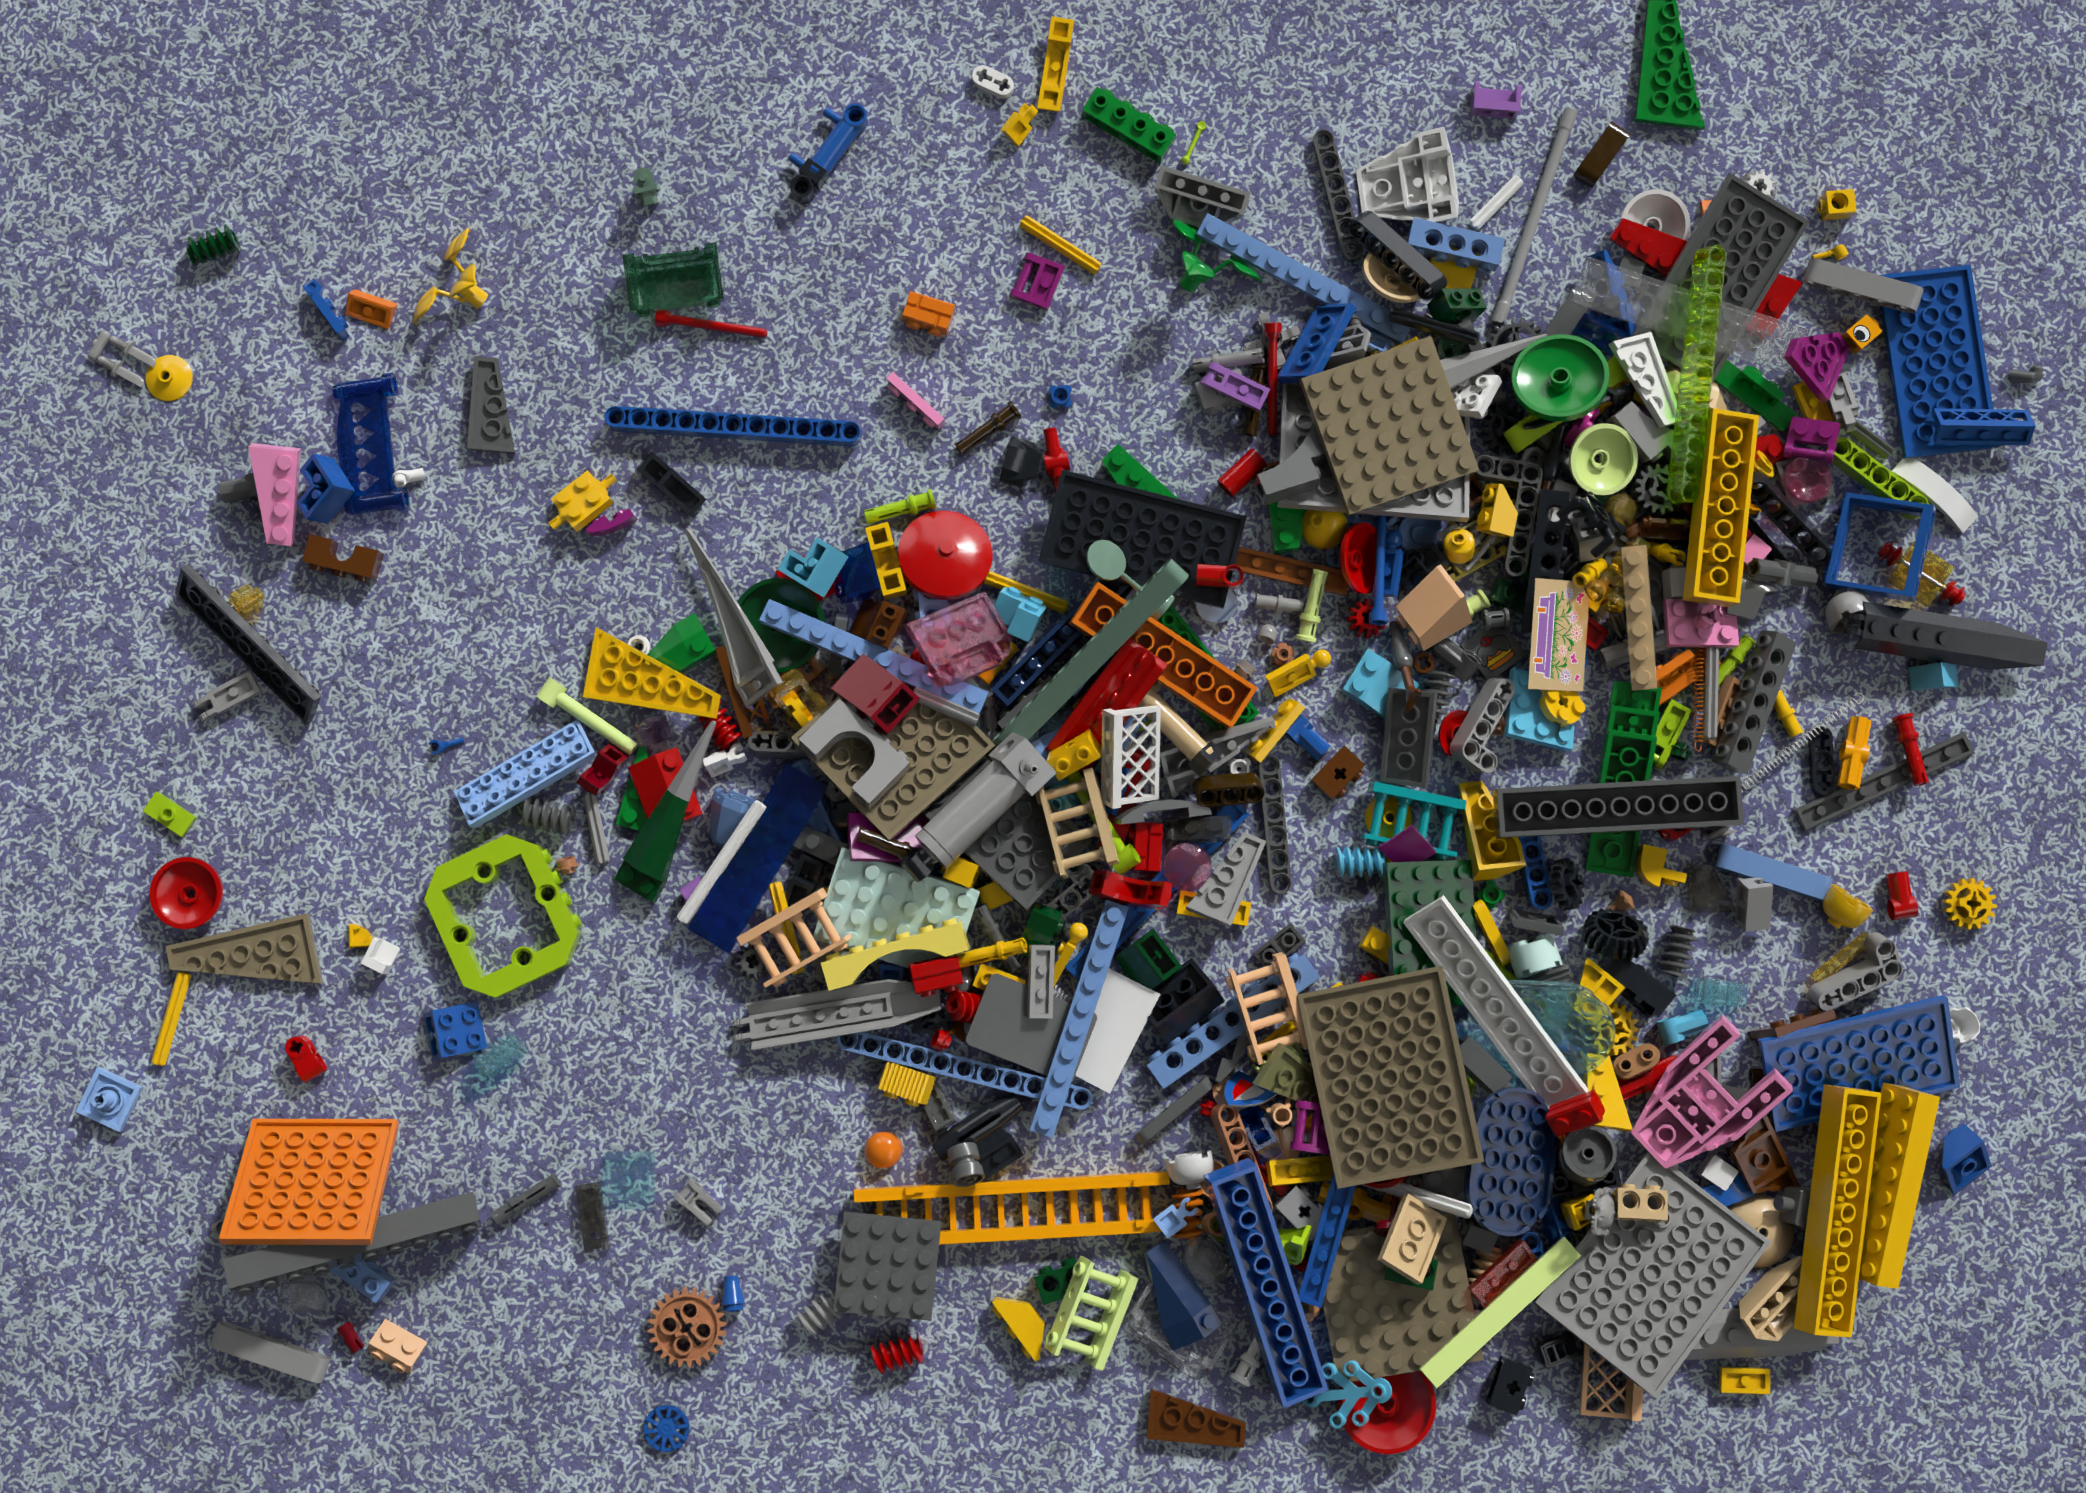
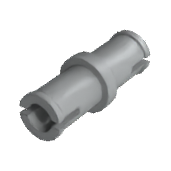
M1256 594L1254 602L1255 609L1274 610L1275 613L1279 614L1281 612H1289L1301 615L1304 606V600L1283 598V595H1277L1276 597Z

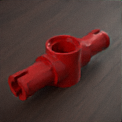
M1052 427L1043 430L1047 449L1043 459L1047 476L1053 479L1056 491L1061 471H1070L1067 451L1060 447L1057 429Z

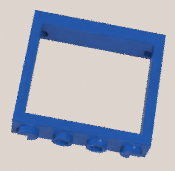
M1846 492L1845 499H1842L1841 504H1839L1840 521L1835 522L1833 535L1836 536L1835 542L1829 546V558H1831L1829 567H1825L1823 571V581H1825L1827 588L1834 590L1846 589L1847 591L1862 592L1865 595L1915 602L1935 519V506ZM1854 507L1921 516L1904 591L1837 580Z

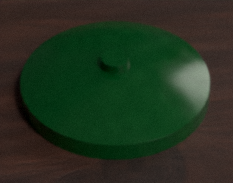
M787 578L762 580L747 589L737 603L774 659L773 665L777 672H791L807 664L820 648L760 623L759 619L768 600L771 599L826 623L824 611L815 594L804 585Z

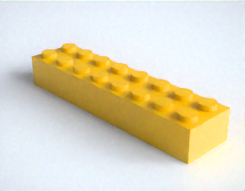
M1712 408L1702 414L1683 592L1684 601L1731 607L1740 603L1759 415Z
M1883 1083L1859 1279L1876 1286L1898 1289L1940 1097L1904 1086Z

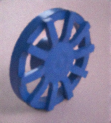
M667 1404L658 1406L645 1419L644 1436L648 1444L654 1449L661 1452L674 1451L681 1447L688 1438L690 1431L688 1417L677 1406ZM668 1409L666 1418H663L660 1410ZM671 1410L678 1413L674 1419L670 1418ZM654 1413L657 1414L660 1422L651 1419ZM682 1417L685 1424L677 1425L676 1421ZM648 1423H652L657 1428L648 1430ZM685 1428L684 1436L676 1432L677 1429ZM657 1432L658 1435L652 1440L649 1434ZM673 1435L682 1439L677 1445L672 1437ZM660 1437L663 1438L661 1446L655 1444ZM669 1438L672 1447H665L666 1439Z

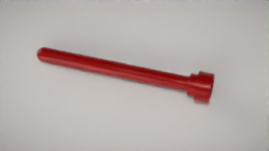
M657 307L655 314V326L665 328V326L675 324L765 338L768 335L767 330L764 328L672 315V312H668L665 308Z
M1281 322L1263 323V332L1265 337H1268L1269 436L1277 434V337H1280V332H1282Z

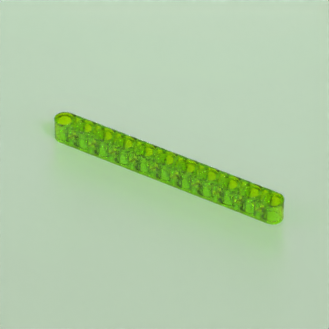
M1712 245L1697 250L1693 260L1667 486V497L1672 504L1693 503L1697 500L1700 491L1726 265V252L1721 245Z

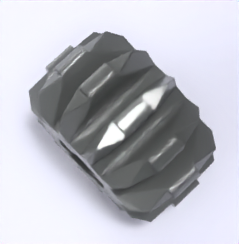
M748 942L749 950L742 945L740 950L744 954H734V957L740 958L741 962H735L733 966H742L737 974L741 976L747 972L745 976L746 981L751 979L753 973L754 981L759 982V973L764 978H767L768 974L764 970L766 967L754 946H750ZM769 947L766 948L769 953L771 949ZM753 955H757L756 960L760 961L758 966L754 965V968H751V963L748 962V959L750 957L754 958Z

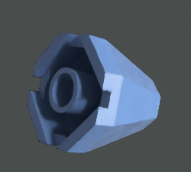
M717 788L714 790L711 798V839L715 841L714 844L723 848L756 800L733 790H729L727 794L722 793L723 788Z

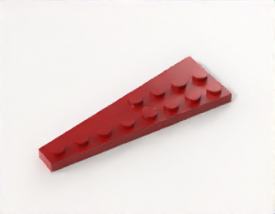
M1625 218L1619 221L1608 238L1638 260L1645 262L1647 266L1663 277L1667 276L1687 242L1684 239ZM1778 274L1744 331L1760 342H1764L1802 285V282Z

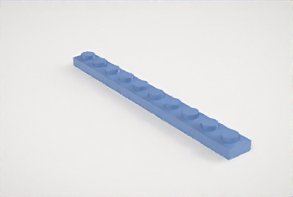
M1208 213L1195 235L1324 305L1352 303L1356 307L1353 315L1360 317L1363 326L1398 344L1404 342L1411 328L1391 322L1389 320L1390 310Z
M771 599L768 600L759 619V622L853 663L862 654H865L901 680L905 685L912 688H921L979 714L988 697L989 692Z
M1109 900L1105 901L1033 1118L1031 1131L1051 1138L1054 1136L1129 909L1127 906Z

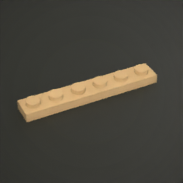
M1647 546L1621 547L1632 691L1657 689Z

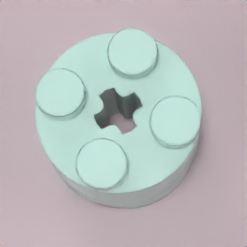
M1549 933L1537 936L1531 943H1528L1527 940H1522L1509 946L1510 950L1508 953L1516 979L1526 978L1547 971L1549 968L1563 965L1555 939Z

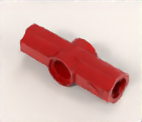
M1673 1054L1661 1059L1656 1067L1632 1079H1618L1623 1101L1639 1093L1644 1094L1655 1090L1667 1066L1677 1055Z

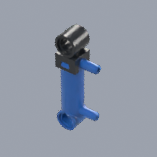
M856 103L848 105L844 110L843 117L830 108H825L823 115L836 124L835 128L811 159L808 158L804 161L794 153L789 156L788 160L800 168V175L795 176L790 183L792 197L797 203L808 204L813 200L815 196L814 187L819 191L829 179V173L859 133L867 128V113L862 105ZM855 115L862 117L858 122H853L850 119ZM805 186L808 188L807 192L803 194L797 193L799 187Z

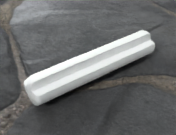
M1517 175L1513 176L1470 220L1469 225L1475 231H1478L1522 187L1523 180Z

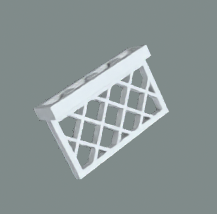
M1160 706L1102 710L1101 794L1104 805L1116 809L1121 808V805L1159 799ZM1147 713H1153L1152 722L1146 726L1142 719ZM1123 716H1131L1134 719L1127 729L1123 727ZM1139 724L1144 731L1136 740L1131 733ZM1150 735L1152 737V744L1146 750L1141 743ZM1129 738L1133 745L1125 753L1122 750V744ZM1139 748L1144 754L1135 763L1130 757ZM1149 758L1152 761V767L1145 773L1140 767ZM1128 760L1133 767L1124 776L1122 774V766ZM1139 771L1143 778L1134 786L1130 779ZM1147 781L1151 783V794H1143L1140 791ZM1128 784L1133 790L1127 797L1121 798V790Z

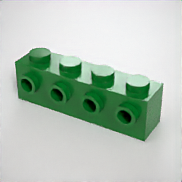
M1096 87L1082 109V118L1159 164L1162 163L1175 142L1176 134L1170 126L1166 124L1160 125L1154 121L1150 114L1146 112L1140 113L1134 109L1130 102L1120 101L1115 98V95L1108 89L1104 88L1102 90Z

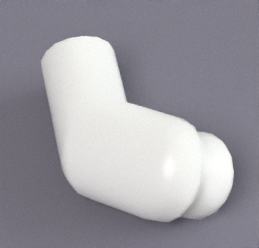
M423 468L398 470L392 475V481L397 487H403L407 483L426 479Z

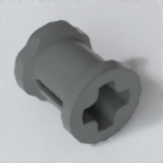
M1507 608L1491 612L1483 610L1482 624L1484 630L1489 631L1490 628L1497 627L1509 629V610Z

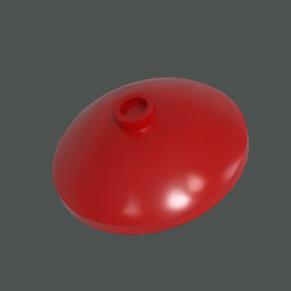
M1365 522L1355 523L1347 530L1341 541L1339 562L1343 578L1349 587L1359 594L1372 592L1375 576L1376 529L1371 524Z
M193 857L176 858L164 864L155 874L150 886V903L157 917L165 924L178 929L197 928L210 921L218 912L223 899L222 881L217 871L207 862ZM191 889L195 891L193 898H190L188 895Z

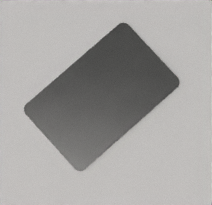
M997 973L991 975L967 1034V1044L1048 1076L1072 1003L1053 996V1019L1027 1018L1028 986ZM1095 1013L1093 1015L1072 1081L1074 1080L1081 1059L1089 1042L1090 1036L1096 1024L1097 1015Z

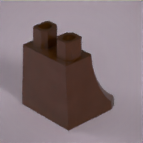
M866 598L860 606L849 633L892 650L897 643L909 614L905 609L887 601Z

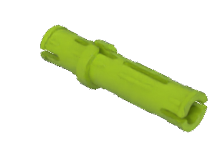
M1743 634L1739 640V646L1726 652L1727 656L1719 666L1718 689L1723 684L1726 675L1730 676L1738 664L1741 665L1744 662L1743 658L1756 644L1755 640L1750 636L1748 637L1746 634Z

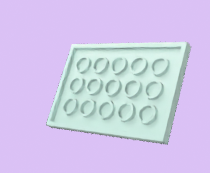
M842 847L827 891V897H825L823 909L840 938L849 933L852 936L851 939L846 941L848 946L845 949L863 945V949L872 947L873 941L886 938L887 942L896 940L895 935L909 931L910 935L919 933L918 928L927 925L937 928L942 926V921L955 918L956 922L962 920L965 932H967L980 890L968 888L933 875H928L922 881L916 882L898 864L891 862L850 861L849 849ZM818 919L813 938L832 944ZM905 949L891 952L878 959L909 968V963L936 958L942 955L921 949Z

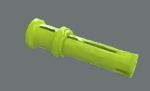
M928 489L926 493L915 496L910 494L907 496V499L864 510L867 523L871 524L902 514L911 513L916 515L918 511L929 508L934 510L937 507L932 489Z

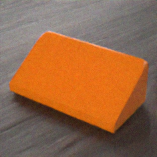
M354 289L348 293L344 315L389 329L398 304Z

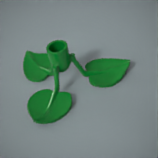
M1177 219L1171 220L1176 230L1195 244L1193 254L1187 251L1182 253L1185 274L1179 281V284L1185 290L1194 293L1201 282L1206 283L1208 279H1213L1215 274L1227 265H1233L1240 273L1254 278L1260 283L1263 282L1255 267L1232 255L1230 259L1212 270L1207 264L1196 257L1200 243H1206V241L1195 236L1199 228Z

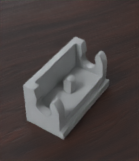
M1758 877L1738 879L1735 922L1745 932L1770 929L1773 885L1771 883H1763V878Z

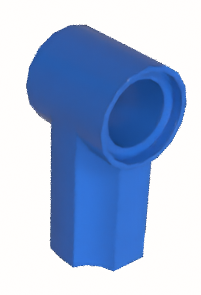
M1300 714L1285 732V735L1296 745L1299 744L1317 761L1331 746L1313 729V725Z

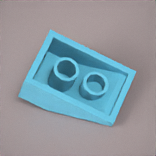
M1367 649L1340 693L1386 720L1389 687L1405 688L1401 671L1397 670L1386 659ZM1413 680L1416 689L1425 690L1424 687Z

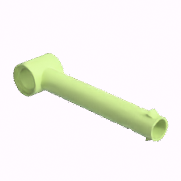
M551 677L548 678L536 695V697L552 708L558 705L628 755H631L637 748L638 743L565 694L567 688Z

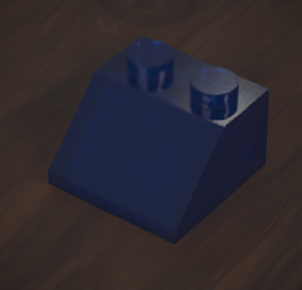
M867 542L841 551L848 556V559L835 578L834 590L836 597L840 598L841 604L865 600L881 588L870 545Z

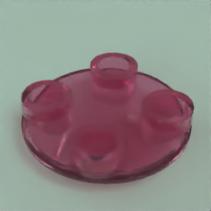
M1796 458L1785 471L1784 482L1786 489L1795 499L1802 502L1811 503L1821 500L1831 488L1830 466L1816 459Z
M1182 843L1173 847L1167 853L1163 864L1164 874L1168 882L1172 883V886L1183 891H1192L1203 886L1208 880L1211 873V861L1206 851L1200 846L1192 843Z

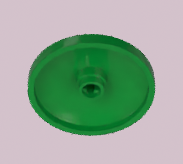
M1551 335L1532 342L1519 354L1512 370V388L1517 401L1532 415L1549 421H1570L1589 414L1602 402L1609 386V367L1602 352L1589 341L1572 335Z

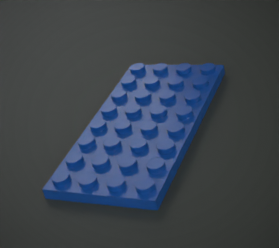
M1971 265L1880 275L1914 284L1924 289L1916 313H1906L1880 306L1903 459L1998 448L1999 445L1935 444L1933 441L1937 426L1932 415L1934 408L1993 409ZM1942 417L1943 420H1953L1949 417Z
M1945 995L1799 1029L1779 1038L1769 1036L1758 1039L1764 1077L1776 1068L1793 1088V1091L1769 1111L1771 1125L1775 1132L1819 1122L1824 1085L1857 1088L1880 1093L1883 1083L1904 1086L1928 1094L1960 1088L1948 997Z

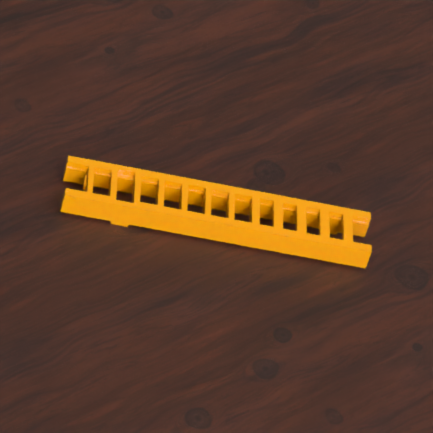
M1167 1171L981 1181L967 1187H957L954 1183L855 1188L854 1202L876 1201L877 1209H875V1215H884L883 1201L901 1200V1217L908 1218L907 1199L925 1198L926 1220H932L931 1198L949 1197L950 1230H941L939 1245L1151 1233L1162 1231L1153 1220L1154 1218L1151 1217L1150 1186L1170 1185ZM1126 1187H1140L1142 1219L1127 1220ZM1101 1188H1116L1118 1220L1103 1221ZM1092 1189L1094 1222L1079 1223L1077 1190ZM1068 1190L1070 1223L1055 1224L1053 1191ZM1046 1192L1047 1224L1029 1225L1027 1193ZM1021 1193L1023 1226L1005 1227L1003 1194ZM997 1194L999 1227L981 1228L979 1195ZM973 1196L974 1229H957L955 1197Z

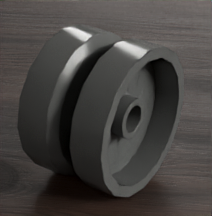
M1589 1126L1567 1135L1558 1150L1557 1161L1561 1172L1568 1180L1577 1185L1590 1186L1606 1178L1616 1162L1617 1149L1614 1140L1606 1131L1599 1127Z

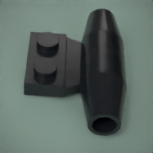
M1014 1093L992 1101L954 1124L932 1144V1147L941 1161L948 1159L947 1150L952 1146L966 1142L976 1143L980 1156L978 1162L982 1165L985 1175L982 1181H985L1024 1155L1012 1135L1002 1129L1023 1110V1107Z

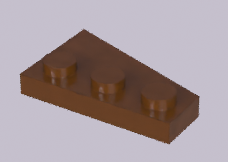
M1818 1007L1808 1010V1015H1803V1013L1789 1016L1787 1021H1784V1019L1769 1023V1026L1748 1031L1751 1041L1769 1036L1779 1038L1799 1029L1834 1020L1836 1015L1834 1009L1825 1011Z

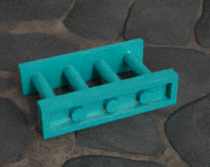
M1379 782L1369 783L1367 792L1373 793L1376 800L1370 833L1359 834V839L1366 840L1365 845L1379 847L1380 843L1384 844L1391 839L1379 836L1385 800H1388V797L1397 798V803H1399L1393 837L1404 830L1408 805H1411V801L1420 803L1419 807L1422 808L1418 832L1425 840L1431 810H1434V806L1443 808L1442 812L1445 813L1439 847H1433L1436 850L1434 859L1448 861L1449 857H1457V852L1448 850L1454 814H1457V811L1465 810L1467 800Z

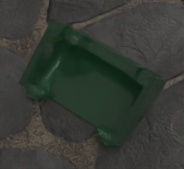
M717 243L704 244L705 248H702V251L699 247H694V250L651 256L643 254V259L642 256L635 257L634 253L623 254L630 312L636 314L637 317L651 316V312L703 305H707V308L720 307L721 303L725 301L721 253Z

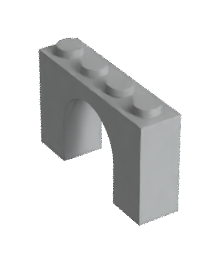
M838 699L798 739L799 746L817 762L840 740L856 738L867 743L874 753V762L871 768L851 787V792L855 798L870 810L909 770V758L903 751H896L891 746V741L884 734H877L869 720L866 718L861 719L855 714L856 710L849 703L846 702L844 704Z

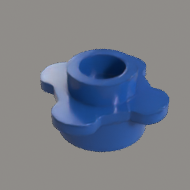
M1053 385L1049 388V393L1051 394L1049 405L1051 408L1056 409L1058 406L1071 407L1070 393L1072 389L1069 385Z

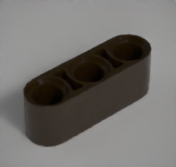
M1611 121L1573 176L1593 188L1631 134Z
M1252 772L1201 776L1195 779L1192 784L1197 803L1202 807L1257 803L1263 799L1265 794L1259 776Z

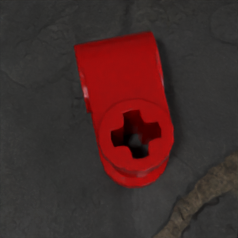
M295 1036L286 1042L285 1051L292 1061L298 1076L304 1083L327 1071L324 1060L308 1037ZM297 1043L303 1044L300 1048L301 1051L295 1050Z

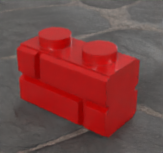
M1138 822L1134 823V827H1129L1128 841H1133L1132 846L1141 859V863L1131 868V871L1160 872L1162 823Z
M956 954L908 964L913 991L915 994H920V997L934 995V990L943 988L944 992L954 991L958 989V985L963 984L959 959Z
M1591 1090L1550 1105L1546 1119L1553 1133L1558 1138L1566 1135L1567 1132L1572 1133L1602 1122L1605 1108L1596 1091Z

